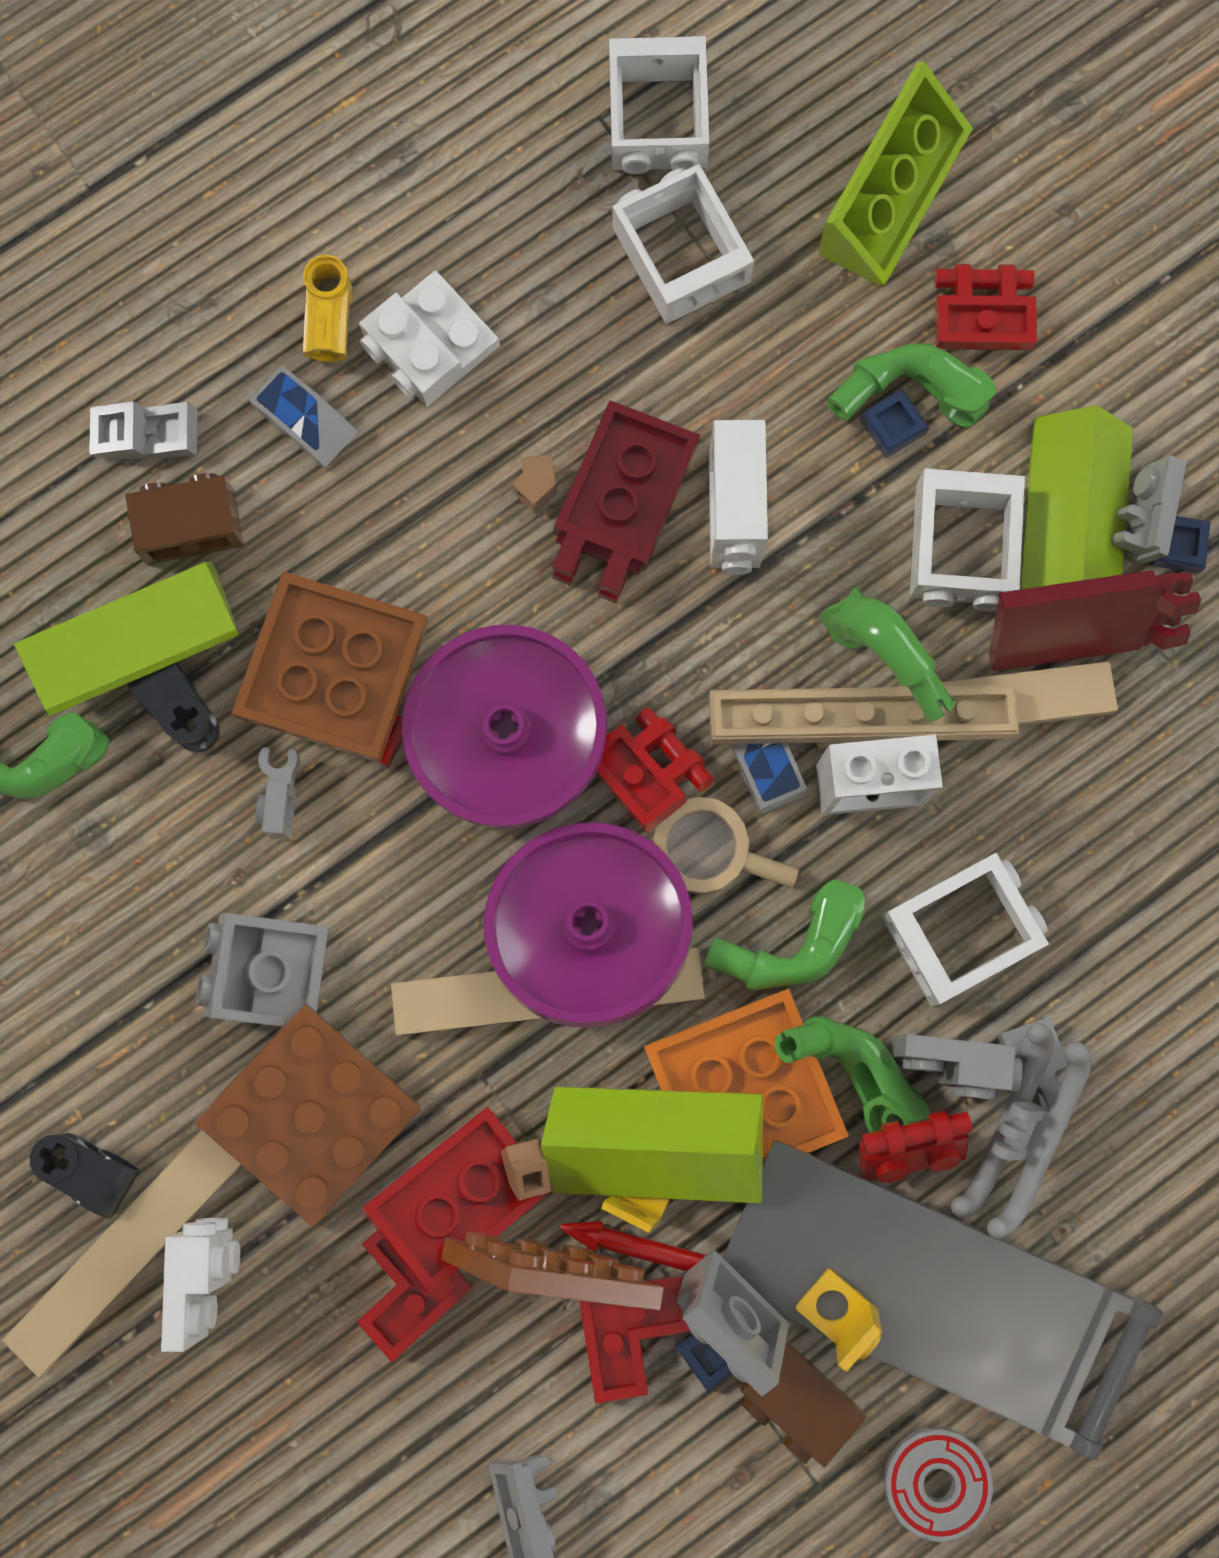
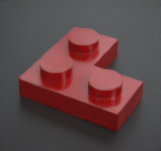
M376 1230L361 1245L395 1282L396 1286L361 1317L357 1323L393 1363L474 1285L458 1269L427 1295Z
M683 1274L647 1280L664 1287L660 1310L579 1300L595 1404L648 1395L640 1340L690 1331L687 1323L683 1320L684 1314L681 1307L676 1303Z

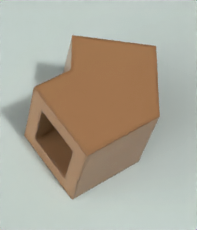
M552 454L521 458L523 473L512 483L513 493L534 514L557 494Z
M538 1139L508 1146L501 1151L509 1185L519 1201L551 1192L548 1166L542 1156Z

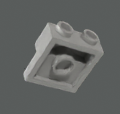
M233 913L219 914L218 923L209 922L204 941V953L213 954L210 975L201 974L196 992V1005L205 1006L203 1017L283 1026L305 1002L317 1012L329 927Z
M911 1034L891 1036L889 1052L895 1058H903V1069L940 1072L939 1084L953 1085V1096L995 1100L996 1090L1019 1091L1021 1086L1022 1061L1015 1058L1016 1046Z
M713 1250L684 1274L676 1303L681 1307L684 1314L683 1320L687 1323L694 1337L703 1344H709L727 1362L730 1371L738 1380L748 1383L763 1397L778 1385L789 1323L736 1270Z

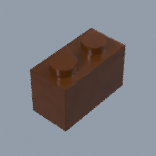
M214 473L196 474L189 478V482L175 485L154 482L141 486L138 492L125 494L134 551L147 565L244 547L235 491L224 475L218 476Z
M787 1340L777 1386L762 1397L748 1383L741 1381L738 1383L741 1392L746 1396L741 1405L763 1426H766L770 1420L777 1424L787 1434L782 1439L783 1444L805 1464L813 1457L825 1468L867 1418L862 1409Z

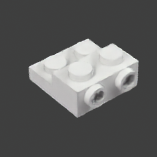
M436 270L402 298L397 292L394 293L359 322L364 336L360 340V344L367 354L377 364L384 360L395 372L391 377L404 395L409 399L416 395L426 407L500 347L499 338Z
M198 1218L196 1222L183 1223V1231L165 1237L161 1352H184L207 1337L208 1329L215 1327L217 1298L215 1295H210V1293L231 1282V1274L238 1272L240 1264L239 1241H232L233 1228H228V1218Z

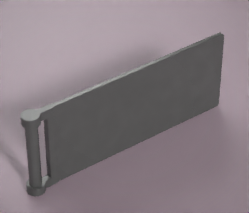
M778 1140L772 1143L763 1164L762 1203H746L723 1256V1259L782 1317L824 1336L826 1335L796 1310L795 1305L827 1268L833 1269L878 1308L882 1328L881 1339L869 1355L870 1357L1039 1432L1091 1460H1097L1102 1451L1104 1443L1100 1440L1146 1336L1150 1328H1157L1163 1315L1159 1308L1145 1300L1126 1295L1002 1239H995L984 1231ZM830 1290L819 1296L816 1307L824 1318L836 1320L846 1313L848 1301L842 1293ZM1119 1311L1130 1316L1081 1427L1073 1428L1066 1425L1116 1312Z

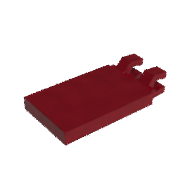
M609 400L554 525V535L557 536L555 543L560 544L561 547L552 566V570H554L552 579L571 586L583 554L608 563L599 583L600 591L598 597L617 604L629 572L638 575L640 569L646 570L697 450L701 435Z
M1154 570L1000 592L988 655L993 671L1135 651L1141 650L1142 646H1149L1150 643L1162 650L1187 645L1191 634L1188 624H1179L1182 616L1198 612L1201 597L1199 592L1189 593L1193 583V577L1190 572L1160 574L1156 576ZM1174 593H1178V594H1181V595H1182V594H1187V593H1189V594L1186 595V596H1178V595H1175ZM1163 625H1169V626L1179 625V626L1176 627V628H1167V627H1165V626H1163Z

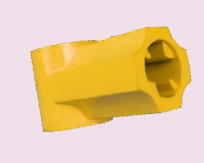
M318 255L308 262L303 273L306 286L303 355L305 358H311L318 362L336 363L339 360L347 359L349 306L353 298V288L347 269L341 260L332 255ZM327 278H335L340 281L339 285L332 291L324 292L317 289L318 285Z

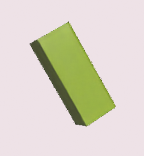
M925 61L917 62L827 219L818 255L877 285H885L973 130Z
M1098 405L1035 417L1033 420L1020 589L1122 575L1124 549L1113 545L1111 540L1112 535L1126 531V520L1116 515L1119 509L1128 505L1133 428Z
M204 562L13 644L45 711L49 716H52L237 637L239 633L213 562Z
M556 1086L554 1087L541 1142L542 1154L548 1166L549 1182L553 1187L552 1193L762 1203L763 1094Z

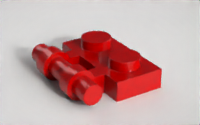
M955 264L954 269L936 268L934 288L952 289L954 295H938L935 302V347L958 350L1033 351L1037 344L1036 296H1017V290L1033 289L1034 270L1016 269L1014 264H999L997 269H972L971 264ZM972 289H996L998 296H973Z
M650 707L643 709L635 718V721L643 729L636 737H633L622 724L607 735L604 754L596 771V776L647 834L687 803L686 795L677 786L682 781L689 780L699 792L706 790L714 781V777L704 768L705 760L695 749L688 750L675 736L677 729L666 717L659 718ZM654 749H661L672 763L662 769L649 753Z
M943 1110L928 1114L927 1120L901 1126L898 1121L881 1124L879 1131L861 1134L859 1166L863 1178L869 1181L878 1180L881 1183H892L905 1178L909 1172L927 1168L934 1172H940L954 1168L960 1161L966 1160L968 1133H972V1123L968 1112L964 1111L947 1115L946 1111Z

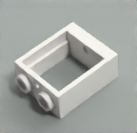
M706 36L609 39L612 170H623L630 174H641L652 169L675 170L683 168L687 170L697 164H700L701 168H707L709 117ZM692 81L694 138L624 139L622 82Z
M700 164L687 170L683 168L675 169L665 175L660 183L644 191L640 189L630 191L622 196L617 204L612 206L613 230L665 324L751 283L754 259ZM692 202L722 256L665 284L635 230Z
M714 420L709 450L710 568H722V572L729 575L747 574L752 571V568H760L768 540L765 420Z
M924 468L916 484L910 598L923 599V604L931 607L952 606L953 602L973 603V608L977 610L997 611L1000 592L1020 589L1025 476ZM935 505L1004 510L1001 579L931 574Z
M936 734L830 744L815 766L821 816L922 806L943 787ZM878 795V798L876 801L872 802L869 801L866 796Z
M997 853L880 916L931 1006L942 1004L1049 945L1044 936L1048 929L1042 915L1033 905L1027 907L1017 889L1021 887V881L1016 870L1009 861L1004 860L1001 862ZM986 874L1024 942L950 981L912 913Z

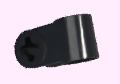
M177 662L128 683V687L146 711L157 720L165 733L174 741H177L185 750L194 753L204 752L217 742L220 735V724L196 692L195 685ZM194 718L193 721L197 727L189 733V727L186 723Z
M72 1133L48 1135L40 1139L33 1146L29 1156L32 1172L41 1181L70 1196L85 1209L108 1219L114 1217L140 1172L129 1161L112 1152L101 1149ZM66 1147L63 1157L69 1161L68 1166L55 1168L57 1158L51 1154L52 1150Z

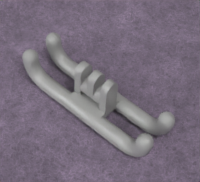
M1034 1023L1027 1029V1037L1032 1042V1046L1022 1068V1081L1019 1091H1012L971 1185L963 1195L956 1197L951 1202V1210L956 1216L962 1218L974 1214L989 1197L1005 1161L1025 1159L1027 1162L1007 1206L998 1217L991 1219L987 1225L989 1235L995 1239H1004L1011 1235L1025 1219L1091 1069L1092 1058L1089 1048L1079 1042L1070 1043L1064 1052L1066 1059L1069 1061V1066L1050 1110L1048 1111L1033 1103L1032 1099L1047 1068L1054 1046L1053 1032L1041 1023Z

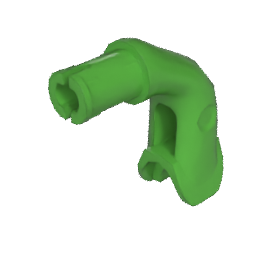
M911 343L859 360L853 366L854 373L827 399V406L839 419L848 421L873 393L880 394L894 379L904 376L921 384L940 402L939 410L950 422L960 427L970 428L988 411L989 401L995 396L996 388L992 379L976 366L970 369L955 356L931 344Z
M856 586L852 588L851 593L846 599L826 607L821 613L820 620L835 642L847 648L866 646L883 660L895 675L899 684L902 687H908L927 721H935L945 716L941 709L942 706L948 712L955 707L956 702L950 697L934 671L936 662L928 654L903 618L892 607L880 600L864 595Z
M75 712L61 715L46 730L49 737L24 762L11 768L0 761V793L18 799L41 797L59 788L81 769L88 770L98 763L108 749L109 738L92 721L84 720Z
M839 880L827 882L813 898L808 910L809 913L813 914L806 938L802 947L791 958L777 957L761 949L757 954L715 937L704 965L746 982L745 988L756 991L775 987L811 984L827 975L847 948L854 931L859 927L864 913V893L860 888Z
M815 1016L807 1019L802 1026L784 1030L783 1033H779L775 1038L776 1053L786 1063L810 1056L818 1059L829 1056L837 1058L849 1074L864 1105L863 1112L869 1132L879 1131L881 1124L898 1121L901 1126V1119L904 1125L927 1120L928 1114H930L927 1103L909 1085L899 1065L884 1044L869 1032L826 1017Z

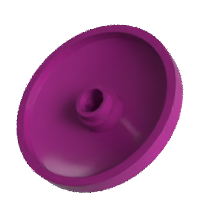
M492 625L466 632L443 645L425 662L414 678L405 700L402 715L404 751L408 764L421 787L437 804L452 815L466 822L489 828L508 829L533 825L567 808L582 794L595 776L604 754L607 739V715L599 685L585 661L558 638L546 632L520 625Z
M590 822L565 825L545 832L526 843L500 870L491 887L485 906V945L493 968L503 986L515 1000L535 1015L569 1027L597 1028L610 1026L629 1020L649 1009L670 990L678 979L686 963L692 942L693 920L690 897L685 882L674 863L658 846L644 836L632 830L606 823Z

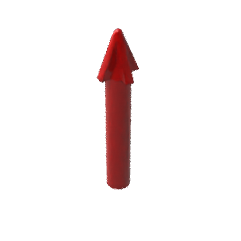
M603 1221L563 1223L560 1225V1229L595 1252L597 1248L686 1272L707 1256L699 1252L603 1227Z

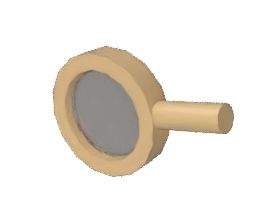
M704 797L687 799V803L655 828L653 843L674 863L685 882L688 893L705 895L720 891L737 879L741 871L791 888L794 887L799 869L748 852L749 838L744 822L733 808L717 799Z

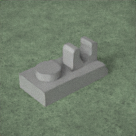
M1169 455L1141 467L1133 486L1135 494L1134 504L1119 509L1116 515L1130 523L1131 531L1116 533L1112 535L1111 540L1113 545L1126 550L1125 556L1132 558L1131 563L1142 565L1168 556L1187 461Z
M532 1455L518 1461L495 1459L488 1462L509 1558H554V1534L550 1525L545 1520L544 1514L541 1513L539 1505L553 1500L557 1495L556 1488L552 1486L536 1488L533 1481L539 1469L550 1465L549 1459L546 1456Z

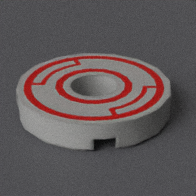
M940 1427L918 1428L900 1439L887 1457L884 1471L886 1500L900 1524L917 1537L935 1542L958 1540L976 1529L989 1511L994 1489L990 1466L980 1449L959 1431ZM934 1469H943L951 1474L952 1485L947 1494L938 1498L927 1495L923 1486L925 1477Z

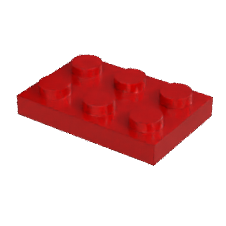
M488 1106L361 1209L427 1295L459 1269L441 1260L445 1238L465 1240L467 1231L499 1236L548 1194L545 1193L518 1200L509 1185L501 1151L505 1147L518 1143Z

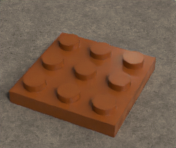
M282 571L231 714L235 718L380 763L429 619L427 615Z
M305 1002L200 1114L195 1124L309 1225L314 1227L421 1110V1106Z
M473 1231L466 1232L465 1240L445 1238L441 1260L505 1291L660 1310L664 1287L644 1280L645 1270L619 1264V1260L615 1258L595 1255V1251L592 1249L574 1245H563V1250L561 1251L547 1248L546 1243L523 1238H516L515 1244L498 1241L499 1237Z

